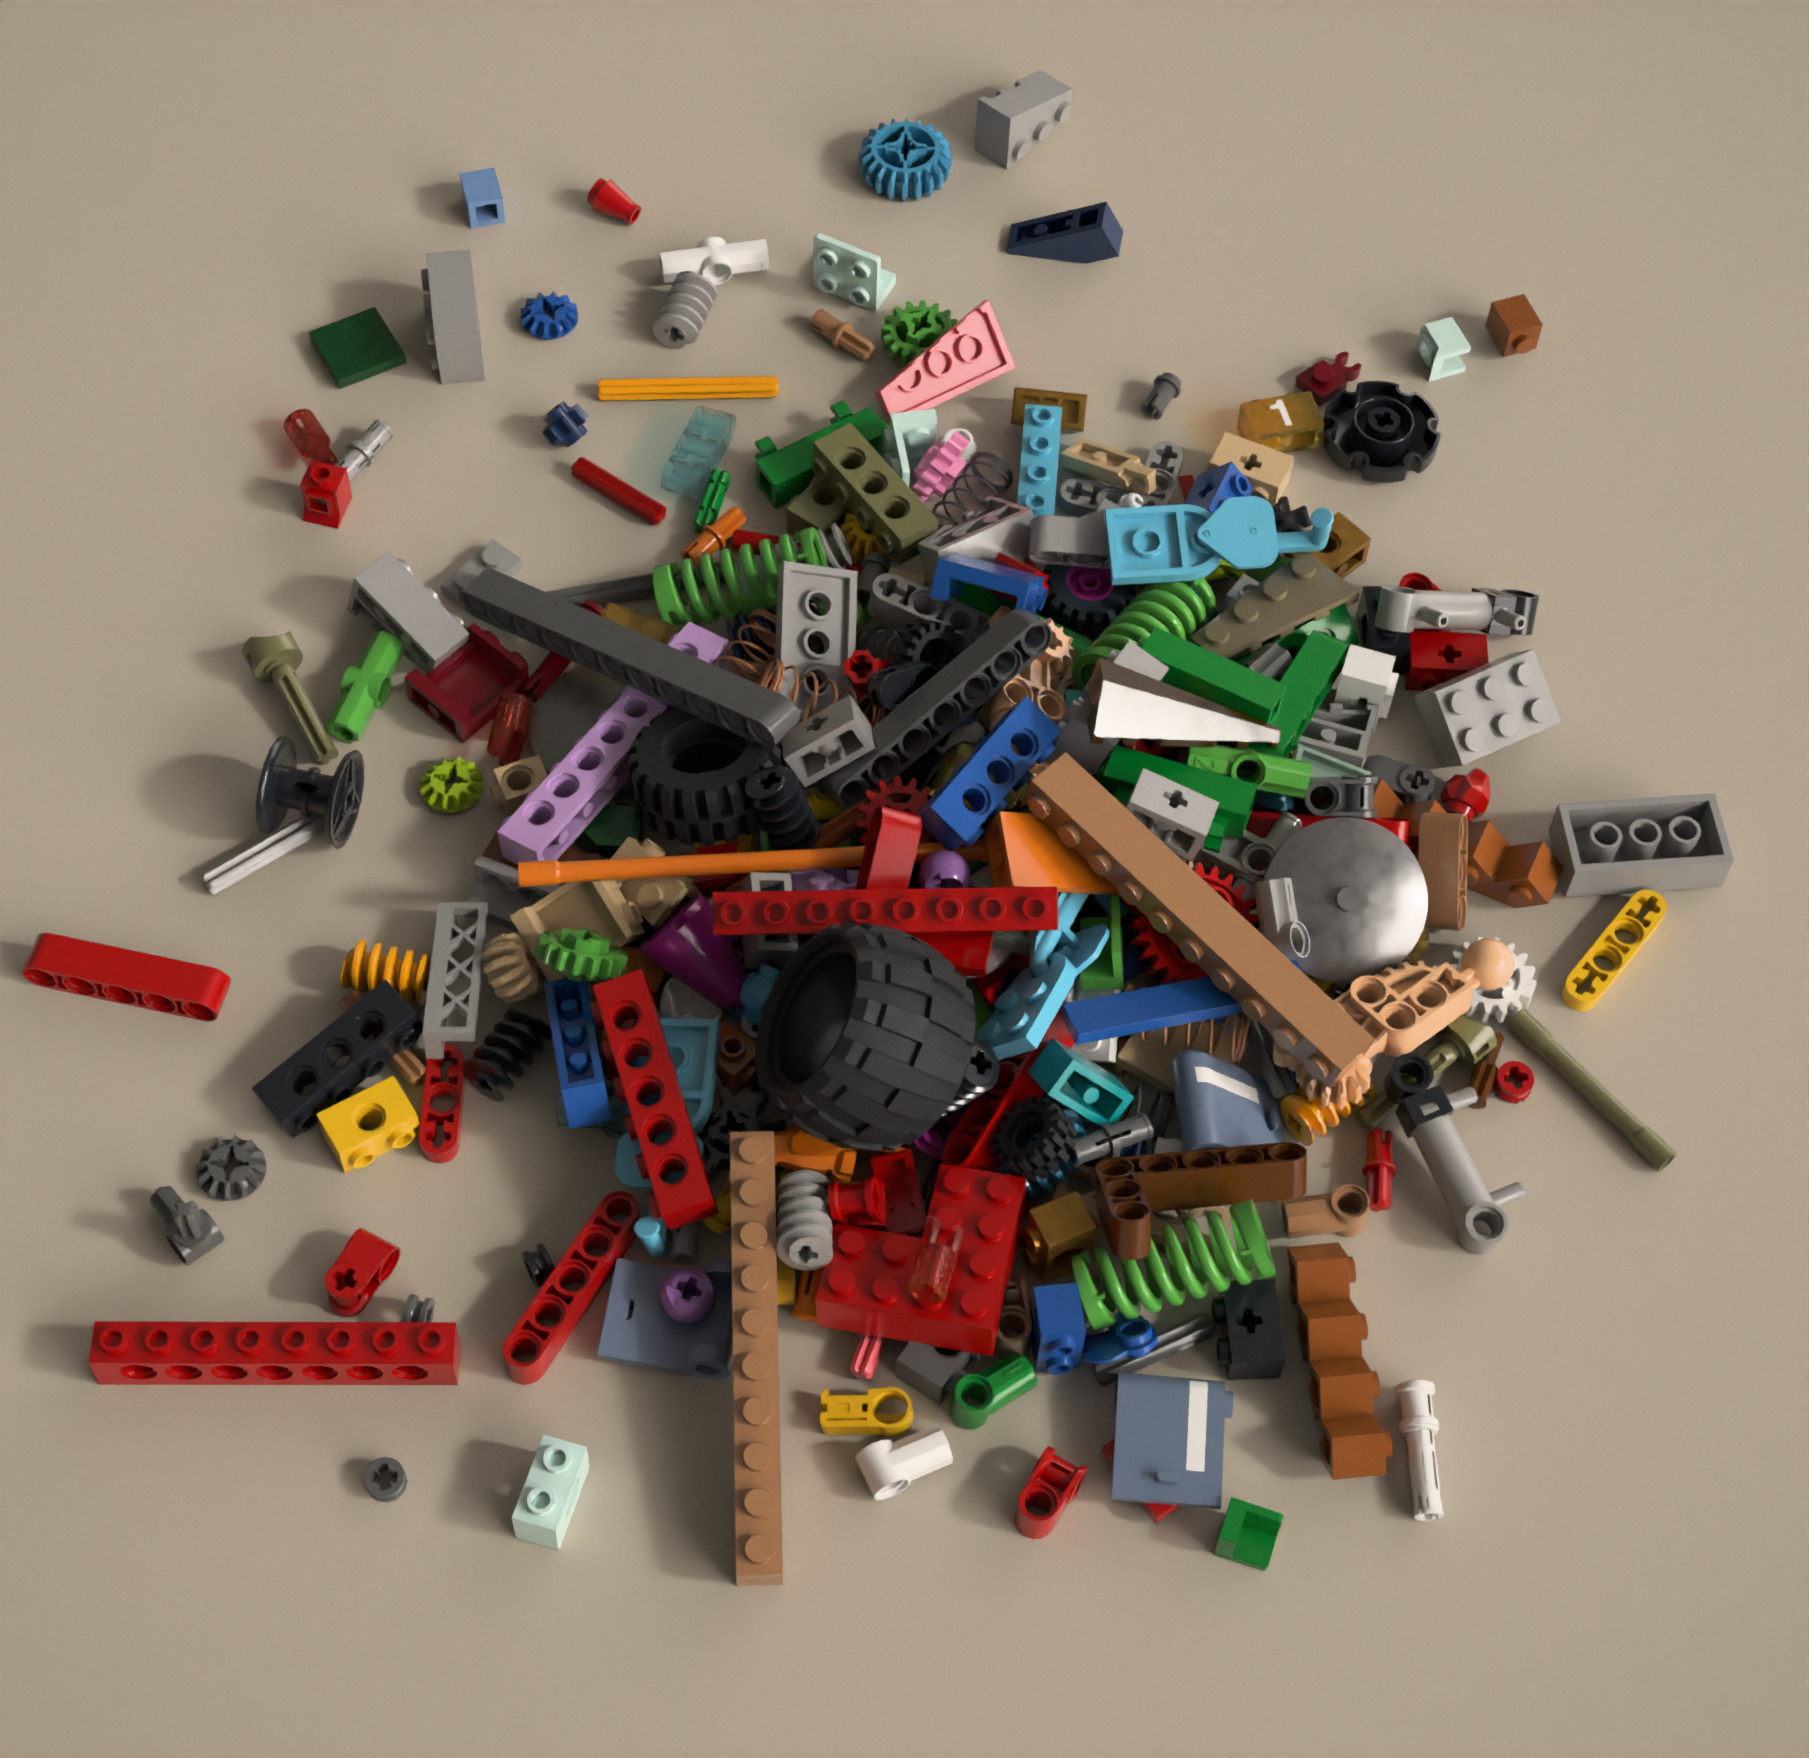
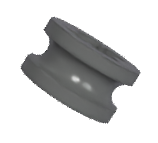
M410 1294L404 1307L401 1322H432L435 1305L434 1299L427 1297L424 1301H420L418 1295Z
M381 1457L371 1462L366 1468L363 1478L368 1493L379 1502L394 1501L402 1496L408 1482L401 1464L390 1457ZM389 1470L392 1477L397 1478V1481L395 1483L390 1481L391 1488L382 1490L379 1483L374 1482L375 1477L381 1478L380 1472Z

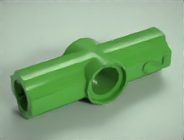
M385 631L372 634L357 665H350L345 671L340 689L341 696L326 724L328 733L335 736L338 741L348 744L359 741L375 708L381 709L385 705L390 693L391 677L405 651L403 642L398 640L393 634Z
M1218 744L1215 747H1187L1184 764L1257 784L1258 790L1304 798L1308 790L1312 766L1311 762L1260 753L1250 747L1233 748ZM1245 760H1253L1258 764L1256 772L1250 777H1241L1236 774L1238 765Z

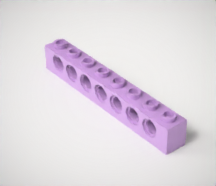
M690 621L679 633H675L667 644L712 665H715V661L719 657L728 656L726 651L727 639ZM721 660L718 667L727 670L731 665L730 660ZM626 686L620 698L609 710H604L600 714L597 723L585 736L577 739L573 749L561 762H557L551 768L549 775L536 789L531 790L527 794L524 803L514 814L503 820L497 831L502 856L517 865L518 862L557 861L630 779L627 762L629 759L628 752L638 732L644 725L649 727L652 718L658 714H667L669 708L674 706Z

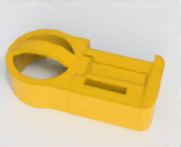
M889 1386L868 1389V1395H830L828 1389L824 1390L821 1394L823 1412L820 1413V1423L824 1434L829 1436L883 1435L894 1437L908 1431L913 1423L914 1411L911 1399L905 1391L898 1387ZM892 1399L899 1400L907 1406V1412L900 1414L875 1412L881 1403Z

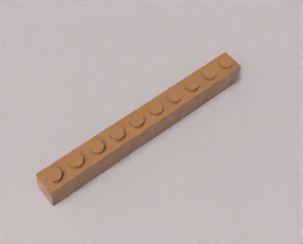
M1065 752L1031 780L1024 802L1028 805L1032 814L1038 819L1045 820L1058 833L1059 838L1066 846L1074 848L1088 861L1089 866L1096 874L1104 876L1113 884L1127 903L1135 905L1148 917L1154 929L1166 934L1179 947L1186 959L1197 963L1210 976L1213 984L1218 989L1230 994L1241 1005L1244 1013L1250 1019L1258 1021L1273 1035L1275 1042L1281 1048L1290 1051L1297 1057L1313 1078L1321 1080L1330 1089L1363 1059L1375 1039L1070 755Z
M774 1131L730 1132L737 1586L783 1585Z

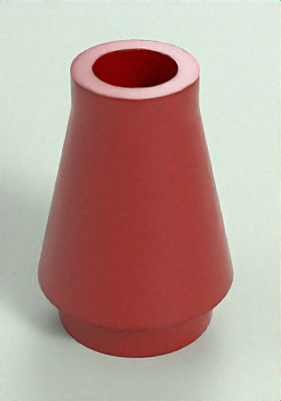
M603 178L598 179L587 197V202L592 205L594 211L620 219L630 225L637 220L641 213V206L636 204L611 179L607 181Z

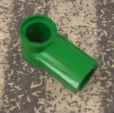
M1015 1351L979 1374L963 1376L955 1386L950 1405V1415L953 1421L964 1429H976L983 1426L987 1422L989 1415L1037 1386L1038 1379L1035 1376L1033 1366L1025 1355H1020ZM973 1397L978 1399L982 1405L972 1407L967 1405L962 1399Z

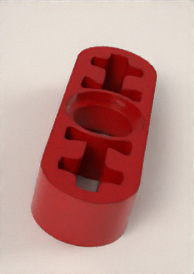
M453 1045L444 1046L443 1059H427L419 1143L423 1156L433 1163H445L452 1160L457 1155L460 1146L466 1075L463 1070L465 1058L462 1051ZM444 1061H452L453 1065L449 1068V1082H442L443 1078L440 1067H443ZM442 1095L450 1096L455 1100L453 1107L445 1112H438L431 1107L433 1100ZM437 1125H444L443 1130L446 1141H443L442 1147L435 1148L433 1142L437 1139Z

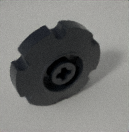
M1387 381L1360 382L1357 384L1355 392L1341 390L1327 405L1322 423V430L1325 431L1323 446L1336 465L1346 472L1352 469L1360 471L1364 480L1380 483L1403 481L1407 471L1421 473L1430 465L1436 455L1441 436L1436 431L1439 421L1436 411L1417 392L1407 394L1400 391L1399 384Z

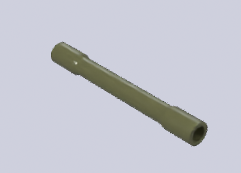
M1526 1009L1519 1011L1510 1020L1507 1027L1532 1051L1540 1054L1601 1112L1658 1171L1663 1170L1673 1161L1677 1153L1650 1127L1645 1126L1560 1046L1553 1039L1551 1033Z

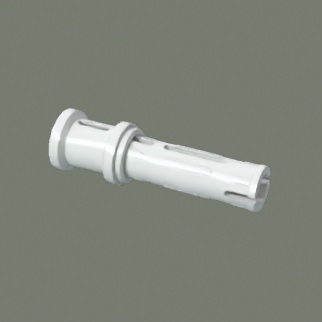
M1426 1380L1402 1382L1395 1387V1395L1401 1400L1403 1420L1399 1423V1432L1402 1434V1437L1406 1438L1408 1445L1409 1468L1414 1500V1519L1434 1521V1514L1437 1519L1444 1517L1434 1436L1438 1434L1439 1421L1433 1416L1431 1396L1435 1394V1386L1432 1382Z

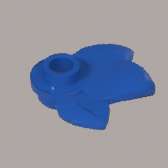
M1119 1311L1116 1323L1108 1327L1107 1331L1085 1335L1082 1353L1085 1354L1083 1357L1084 1362L1105 1364L1114 1362L1124 1356L1130 1358L1144 1357L1158 1344L1157 1331L1151 1327L1150 1322L1144 1319L1143 1316L1139 1315L1137 1318L1129 1320Z

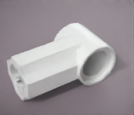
M937 1424L894 1443L888 1439L874 1442L862 1449L855 1457L875 1500L891 1498L905 1490L912 1480L953 1462L948 1440L943 1430Z

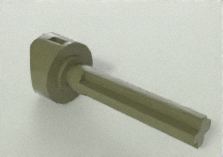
M290 630L281 635L250 637L243 645L242 654L255 678L261 682L274 681L316 761H319L321 765L328 764L330 759L337 758L339 753L295 672L303 660V654Z
M1460 1015L1456 1020L1436 1033L1439 1042L1423 1057L1432 1065L1434 1079L1455 1060L1465 1067H1473L1497 1046V1038L1491 1026L1478 1023L1464 1015ZM1402 1073L1400 1075V1079L1406 1085H1418L1417 1080L1411 1074ZM1383 1089L1356 1112L1355 1116L1362 1122L1363 1127L1370 1131L1393 1114L1399 1105L1391 1101L1386 1095L1385 1089Z

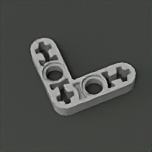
M1162 441L1156 443L1151 448L1145 466L1156 469V482L1162 483L1167 489L1162 492L1153 491L1149 495L1139 494L1144 502L1142 507L1170 505L1183 459V452L1177 444L1170 441ZM1164 457L1170 458L1166 470L1160 469V463ZM1073 478L1065 481L1060 487L1059 506L1066 514L1080 518L1088 513L1097 511L1103 498L1118 503L1123 495L1133 492L1084 479ZM1074 494L1080 495L1078 500H1074L1071 498L1074 497ZM1092 498H1096L1095 505H1092Z

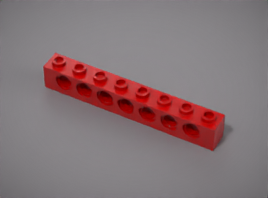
M1057 886L712 892L713 935L817 934L832 924L840 926L845 922L857 926L862 922L887 926L905 933L1059 931Z
M94 1321L89 1365L99 1385H458L461 1342L456 1322Z

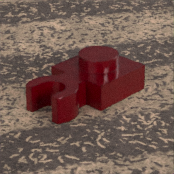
M1347 351L1341 352L1335 357L1332 365L1322 359L1298 374L1295 386L1320 407L1330 401L1341 390H1346L1347 382L1354 381L1359 377L1362 365L1357 363L1352 367L1345 366L1349 353Z

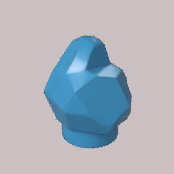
M763 962L758 972L753 971L749 973L742 984L739 997L748 1022L759 1027L763 1009L771 989L782 971Z

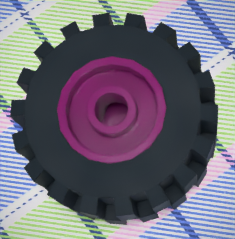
M1046 564L1043 572L1050 575L1046 582L1049 585V592L1043 609L1041 611L1036 610V614L1047 619L1051 617L1053 622L1091 639L1093 643L1136 597L1137 585H1112L1110 569Z

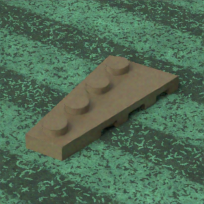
M1302 552L1190 636V642L1233 661L1261 648L1262 642L1271 637L1280 636L1282 638L1295 632L1294 627L1313 618L1316 622L1329 616V610L1343 603L1348 607L1358 602L1359 591L1312 554Z

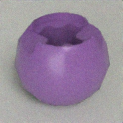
M937 850L935 853L928 855L920 864L918 882L922 889L968 888L971 871L961 855L949 850Z
M685 1267L672 1272L661 1286L660 1299L662 1307L669 1317L679 1323L692 1324L704 1319L715 1305L716 1293L708 1275L699 1269ZM687 1290L694 1293V1296L689 1301L682 1299Z

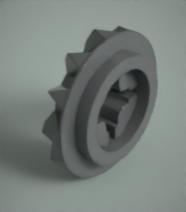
M236 1135L232 1139L224 1141L217 1138L215 1144L208 1150L202 1149V1157L199 1163L195 1164L197 1179L203 1191L209 1196L222 1201L239 1200L252 1194L261 1185L266 1174V1160L263 1151L254 1144L252 1139L246 1141L238 1138ZM235 1156L238 1166L241 1167L233 1169L228 1181L224 1169L220 1166L227 1165L229 1159Z

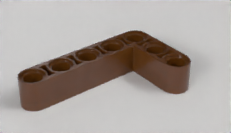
M1280 1142L1114 1157L1099 1161L1095 1167L1096 1209L1111 1252L1114 1256L1125 1260L1142 1259L1149 1255L1151 1252L1150 1212L1233 1205L1249 1199L1256 1203L1289 1200L1303 1196L1306 1193L1307 1150L1304 1146L1297 1143Z

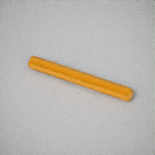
M776 376L600 379L598 381V397L601 401L776 398L779 393V382Z

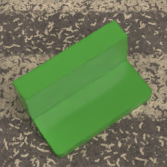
M1120 894L1111 895V916L1080 918V931L1100 924H1104L1110 930V936L1100 955L1080 973L1082 991L1124 989L1123 922Z

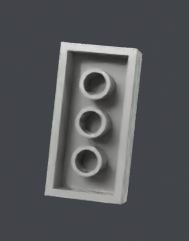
M1715 793L1558 804L1548 830L1554 855L1564 866L1560 880L1565 897L1636 893L1644 889L1665 891L1722 887L1734 862Z

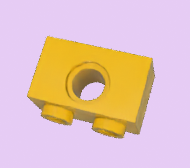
M394 1075L316 1114L321 1133L344 1173L354 1168L366 1167L377 1156L393 1148H403L410 1144L415 1137L419 1136L420 1125L417 1113ZM370 1124L379 1125L376 1129L371 1131L362 1130L364 1127Z

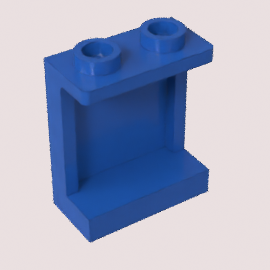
M955 553L938 559L929 597L942 601L957 597L962 594L964 582L1015 595L1017 597L1015 609L1021 608L1035 615L1036 610L1041 611L1043 609L1047 588L1042 587L1044 576Z

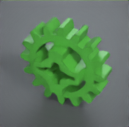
M921 300L919 306L914 307L910 301H907L906 309L902 310L895 306L893 308V316H885V324L882 325L881 329L883 350L890 351V359L892 361L901 358V366L905 367L958 321L957 319H950L951 311L949 309L939 312L938 303L933 304L930 308L926 307L925 300Z
M564 927L561 931L555 930L554 933L544 931L543 934H539L535 949V957L543 960V964L553 965V971L560 972L567 976L566 979L577 982L595 981L599 983L601 979L609 980V977L614 979L623 976L628 960L627 952L619 950V946L610 945V939L603 938L596 934V931L585 928L580 930Z

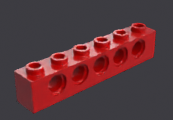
M642 969L593 985L597 1001L590 1003L591 1010L598 1028L605 1026L608 1038L601 1040L602 1047L609 1065L616 1063L619 1076L612 1078L620 1103L627 1101L631 1114L624 1116V1121L631 1140L638 1139L642 1153L635 1155L643 1180L650 1178L654 1192L647 1194V1198L654 1218L662 1217L670 1231L720 1214L653 995ZM637 1019L633 1027L626 1030L620 1029V1026L625 1021ZM641 1056L649 1057L644 1065L631 1067L632 1062L636 1058ZM660 1094V1098L656 1103L649 1106L642 1105L647 1096ZM663 1132L672 1133L671 1138L666 1143L654 1144V1140L659 1134ZM684 1171L683 1177L678 1182L672 1184L665 1183L670 1173Z

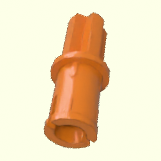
M731 507L714 524L704 525L701 529L702 533L681 550V557L683 559L690 558L695 565H698L703 554L709 553L712 555L717 550H723L726 547L725 541L733 534L734 530L739 529L746 522V516L738 507Z

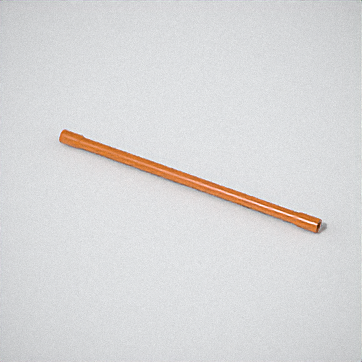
M985 838L977 840L969 848L962 844L952 851L961 855L966 862H989ZM939 842L918 843L914 864H921L928 855L935 853L937 850L947 849ZM865 846L565 862L556 860L518 862L519 887L550 886L567 882L853 868L861 866Z

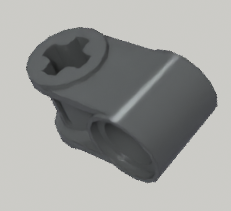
M1371 755L1366 759L1363 769L1370 771L1371 775L1378 776V779L1382 778L1403 804L1410 803L1411 797H1414V802L1432 800L1430 793L1434 789L1435 777L1428 768L1392 760L1383 755ZM1418 776L1421 777L1420 786L1416 785Z
M1353 774L1342 775V777H1311L1305 797H1298V801L1304 809L1317 816L1377 817V810L1373 808L1374 784L1378 783V776ZM1318 786H1325L1328 791L1326 802L1321 806L1313 807L1310 801L1311 792Z

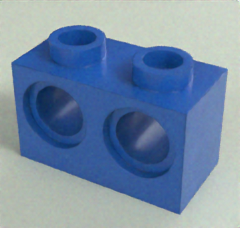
M1078 1282L1033 1287L1030 1307L1032 1320L1030 1340L1035 1372L1047 1371L1051 1375H1061L1072 1371L1073 1368H1079L1086 1329Z

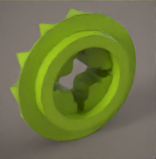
M460 755L455 760H447L442 756L439 763L435 765L428 763L427 771L424 775H420V793L423 800L428 806L440 812L456 813L470 808L479 800L484 789L482 772H479L474 761L465 762ZM453 775H456L458 783H454L452 788H449L448 793H446L445 782H448Z

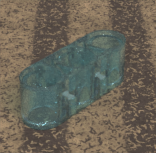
M698 405L664 468L661 488L675 494L699 500L706 484L709 483L707 480L710 472L717 468L732 439L736 425V416L707 406Z

